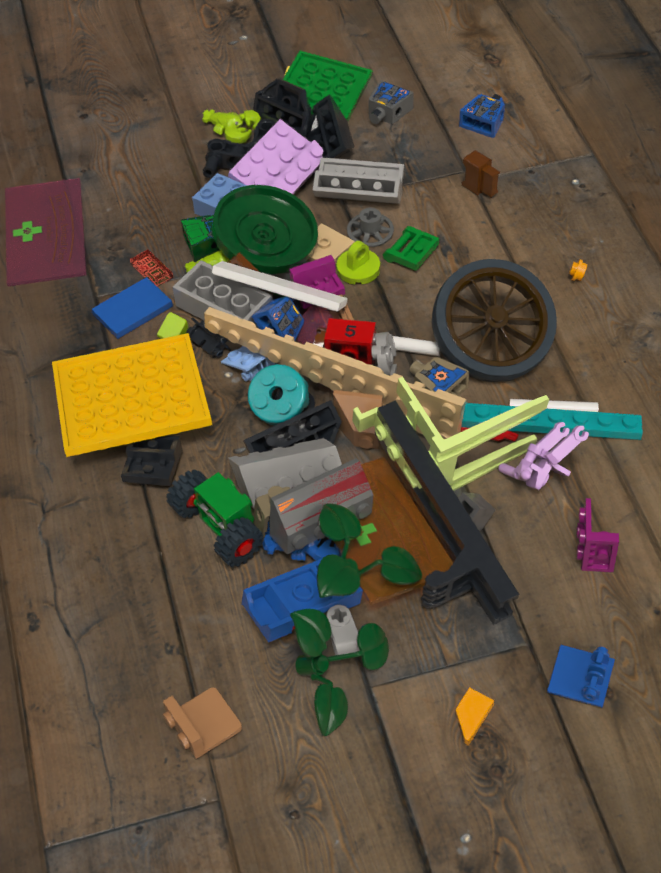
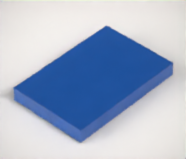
M146 277L91 310L92 314L119 339L173 307V303L170 298Z

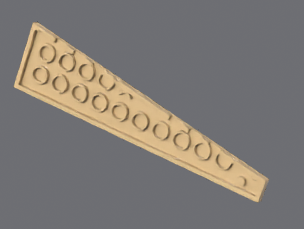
M211 307L204 313L205 328L210 332L228 338L232 343H238L253 353L267 357L274 363L292 367L298 373L308 377L315 383L329 387L332 391L341 390L382 395L383 406L396 400L405 416H407V408L396 393L398 378L403 376L395 373L390 376L386 375L376 366L365 364L362 361L306 342L304 345L294 342L295 340L292 336L286 334L283 338L276 335L273 329L267 327L263 330L258 329L253 322L240 319ZM418 381L414 384L406 382L443 439L460 433L467 399L440 389L436 392L425 389V384ZM416 424V431L423 434Z

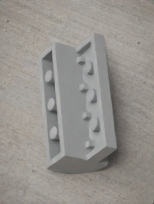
M320 158L319 171H315L313 193L315 197L400 204L405 167L404 164Z

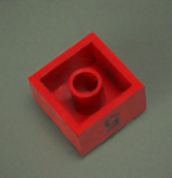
M329 318L324 338L325 348L362 361L365 364L375 366V360L372 357V346L376 345V322Z

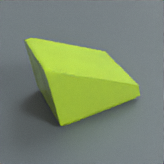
M170 312L160 327L157 337L163 339L186 334L188 329L187 320Z

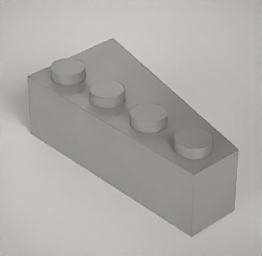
M324 438L297 443L286 448L277 447L271 451L261 453H248L249 455L242 457H228L241 494L244 493L249 497L253 509L255 500L262 495L268 494V490L273 486H280L281 488L290 487L291 489L342 465L336 446Z

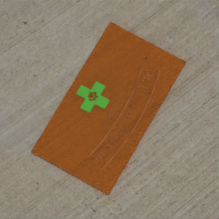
M385 457L361 464L373 492L372 513L365 518L359 519L361 534L358 538L350 539L346 559L349 558L356 561L358 569L361 570L378 559L382 560L381 554L385 548L391 546L401 547L407 550L416 560L422 572V579L413 584H395L386 580L381 575L382 565H378L360 577V587L370 605L423 587L425 585V577L429 573L432 574L435 570L445 572L453 564ZM344 540L333 541L342 555Z

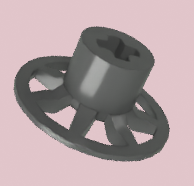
M365 208L359 215L350 220L347 226V234L351 240L356 242L360 240H357L355 237H359L364 233L363 243L368 247H375L391 239L394 233V226L391 220L382 215L379 210ZM386 222L389 225V228L383 227L382 224ZM352 226L359 228L358 230L351 233ZM379 231H380L381 233H389V234H388L387 237H385L384 239H382L381 235L379 234ZM371 235H373L374 238L378 241L374 243H368Z

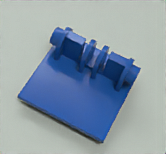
M560 645L547 692L603 708L615 659L609 658L608 650L605 647H597V650L591 653Z

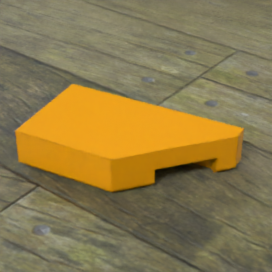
M471 688L468 689L456 708V717L460 724L463 740L468 746L494 706V700Z

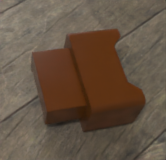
M476 150L464 157L463 163L466 167L465 181L461 185L476 195L483 192L492 197L497 194L500 171L492 167V160Z

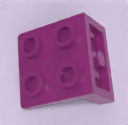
M586 498L584 507L579 508V523H577L576 538H579L577 560H581V571L614 572L619 545V533H609L606 531L592 532L591 498Z

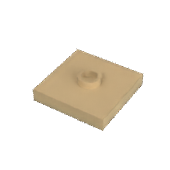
M321 223L318 226V238L314 251L308 261L311 262L332 255L336 264L342 253L348 251L355 241Z

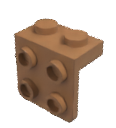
M209 688L182 706H179L173 696L163 701L166 712L162 715L170 729L175 728L178 732L177 738L185 750L189 748L195 759L242 730L241 722L216 688Z

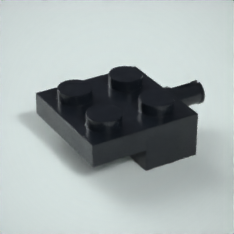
M165 435L128 444L126 448L127 460L121 473L122 482L170 486L182 453L180 436Z

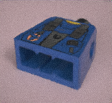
M482 94L477 95L460 110L459 127L494 138L504 119L505 103L502 97L498 94H494L492 97Z
M287 296L270 301L251 316L259 329L263 330L267 327L273 329L274 333L284 338L287 334L294 337V340H296L304 324V319L298 311L301 307L300 301Z

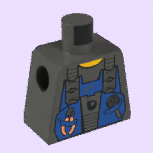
M381 80L368 100L370 121L374 124H378L381 120L390 124L397 122L414 108L413 92Z

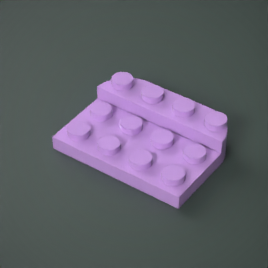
M280 119L229 171L228 177L247 186L268 185L283 189L294 195L313 173L315 174V171H318L323 149L315 140L312 143Z

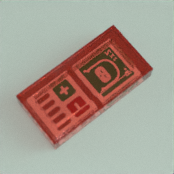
M148 249L130 259L131 265L144 278L147 277L157 287L173 278V273Z

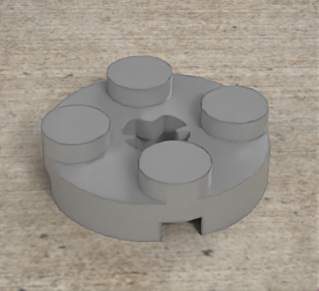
M389 332L376 333V345L372 346L373 360H377V367L384 374L389 376L393 375V373L396 374L397 364H393L394 357L396 356L393 336Z

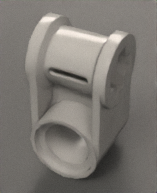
M343 605L331 607L327 612V618L332 629L330 638L335 655L360 651L357 644L359 631L355 626L350 610Z

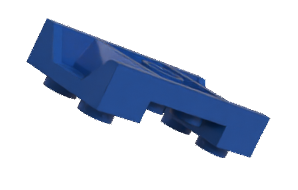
M319 559L244 589L242 605L269 643L292 633L294 623L290 613L301 609H316L325 613L335 605H343L349 609L360 604L363 593L362 588L359 587L351 595L320 598L317 587V570L322 559Z

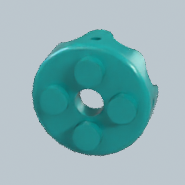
M281 364L270 365L261 369L251 380L248 388V402L251 410L258 418L275 426L299 415L308 406L309 386L302 375L292 367ZM276 388L283 390V396L279 400H273L271 396Z

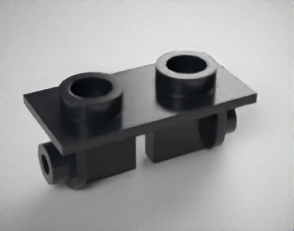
M193 317L191 318L195 325L189 327L186 333H189L190 340L199 347L204 343L201 348L213 358H220L225 348L231 351L225 344L228 341L225 337L210 332L205 328V321L202 320L199 323Z

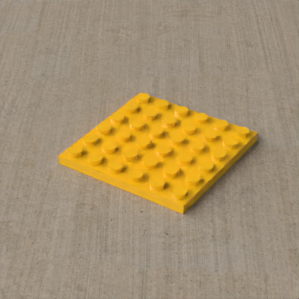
M189 333L52 362L66 457L212 425Z

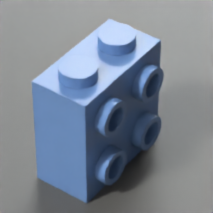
M217 173L192 197L195 214L199 216L214 215L217 204L227 193L247 185Z

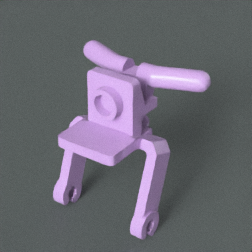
M558 422L536 445L530 443L524 459L521 460L516 468L502 463L498 469L505 475L526 481V485L530 488L540 490L547 483L550 470L561 475H570L571 471L557 463L580 442L585 441L589 433L583 431L582 435L579 436V432L584 430V426L580 425L574 427L570 434L569 428H563V431L560 432V428L564 427L565 423ZM563 437H565L555 448H553L550 452H548V451H549L554 445H556Z

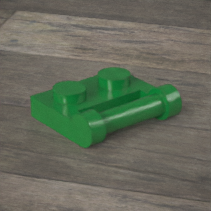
M407 226L395 244L385 250L383 258L389 263L394 261L417 271L439 245V238L414 227ZM409 240H411V242L404 248V250L402 252H399L403 248V246Z

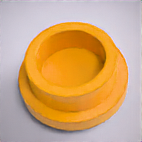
M579 259L577 263H572L569 275H572L571 280H582L587 268V264L583 263V260Z

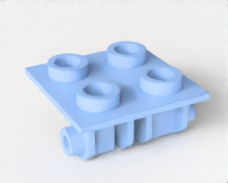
M244 346L238 350L231 351L228 357L221 361L222 364L242 370L241 377L244 381H251L261 369L275 364L267 357L253 353Z

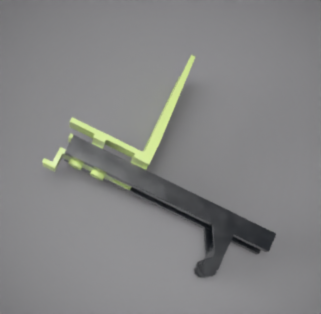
M398 378L396 393L407 408V416H405L395 400L363 414L358 407L354 408L352 422L359 432L373 426L375 427V436L454 561L449 570L445 572L435 570L432 574L429 573L425 577L421 606L430 610L472 590L492 624L495 625L512 616L513 611L507 602L518 599L519 593L454 491L497 469L500 464H506L526 453L530 443L536 445L537 437L531 435L455 469L457 457L547 409L549 398L547 395L539 397L454 436L443 439L404 378ZM416 424L430 444L429 451L415 431Z

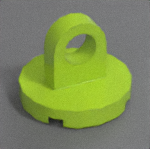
M356 241L350 246L348 251L342 253L338 258L336 267L338 276L343 281L356 285L355 282L367 284L375 280L380 273L381 263L379 257L370 251L366 244L362 241Z

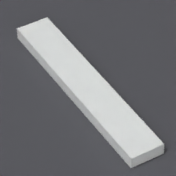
M222 261L213 265L212 273L214 275L333 311H339L347 304L348 298Z

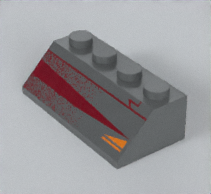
M357 458L270 498V536L286 554L302 549L305 545L325 537L318 522L322 507L325 504L341 505L353 512L358 520L372 513L373 492L360 461Z

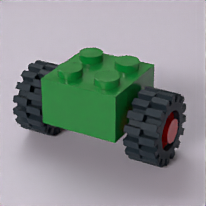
M195 469L192 472H185V476L181 474L178 481H173L172 484L174 486L169 487L168 491L170 493L166 494L167 503L183 518H191L193 513L195 515L199 514L200 519L217 535L216 540L218 542L214 543V551L228 566L238 567L241 565V562L245 564L248 558L252 559L254 557L253 553L259 551L258 546L262 545L264 536L253 524L254 517L251 512V500L246 494H241L236 489L231 479H225L219 472L208 479L201 471Z

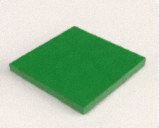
M299 51L283 80L306 90L311 109L330 94L348 122L372 77L373 70Z

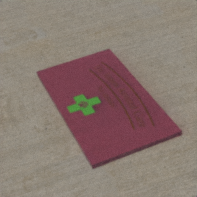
M80 178L5 188L7 286L86 276Z

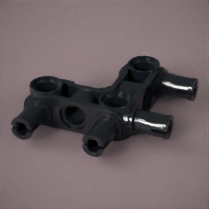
M272 119L260 120L255 127L252 142L247 144L233 143L229 140L221 139L210 140L207 143L206 164L203 168V175L207 178H213L218 167L232 169L276 124L275 121Z

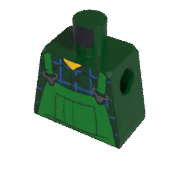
M214 215L181 219L183 236L194 262L220 251L212 234Z

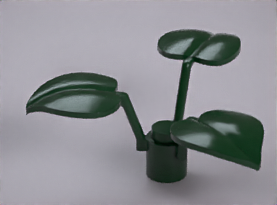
M329 503L323 505L318 519L319 527L322 533L333 541L344 540V548L341 557L334 554L327 555L322 558L318 565L317 587L320 598L346 596L355 593L360 586L362 574L378 565H382L381 575L386 580L395 584H413L422 579V572L414 557L407 550L397 546L385 548L381 554L382 560L378 559L359 570L356 561L349 558L346 559L350 539L358 538L361 534V524L353 512L341 505Z
M301 609L290 613L295 625L298 644L304 653L296 659V670L301 676H311L312 681L317 680L324 683L317 687L314 703L321 735L328 736L344 722L348 712V702L344 691L340 687L333 688V682L320 675L327 671L329 662L362 656V662L366 669H379L387 660L389 644L385 636L386 634L380 626L375 623H367L359 629L357 635V644L360 651L326 657L321 653L327 649L325 642L330 639L332 634L329 619L319 610Z

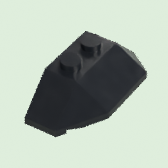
M279 78L255 93L253 111L257 112L260 117L272 119L275 123L281 119L300 135L306 136L312 109L305 89Z
M329 94L313 106V114L306 138L311 143L315 140L322 147V158L338 159L355 146L348 122Z
M329 400L243 440L249 453L271 451L277 447H291L297 443L322 438L333 444L342 421L332 400Z

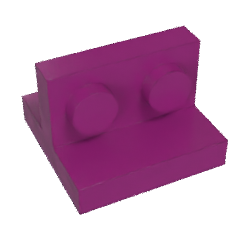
M332 255L289 269L291 282L335 295H345V287L336 274L335 259ZM300 301L304 309L314 305Z

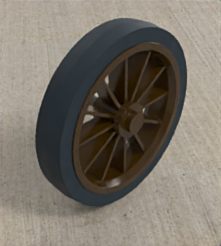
M484 259L461 267L444 282L433 306L432 329L440 351L450 363L468 370L470 377L482 381L504 382L525 375L545 358L556 334V310L548 290L533 273L510 261ZM490 281L491 307L476 285L477 282ZM496 281L511 286L501 306L496 303ZM469 286L482 308L458 294ZM515 288L527 300L506 311L503 307ZM453 303H458L478 316L452 315ZM529 304L535 318L509 317L510 314ZM452 322L482 324L458 337ZM509 324L536 325L534 339ZM481 330L483 338L473 353L463 345L461 340ZM507 333L528 344L530 348L520 355ZM490 334H492L493 360L476 355L484 340ZM498 334L513 359L499 361Z

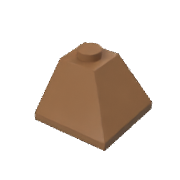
M334 390V407L342 421L339 428L354 446L365 449H379L380 442L375 436V427L373 426L359 432L352 419L353 409L356 407L363 414L376 407L383 406V396Z

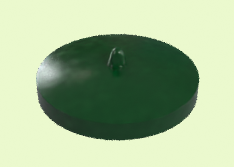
M248 185L232 190L219 201L213 216L212 234L218 248L229 260L240 252L261 273L282 274L290 272L289 269L300 266L308 261L317 242L318 226L312 211L295 195L273 186Z

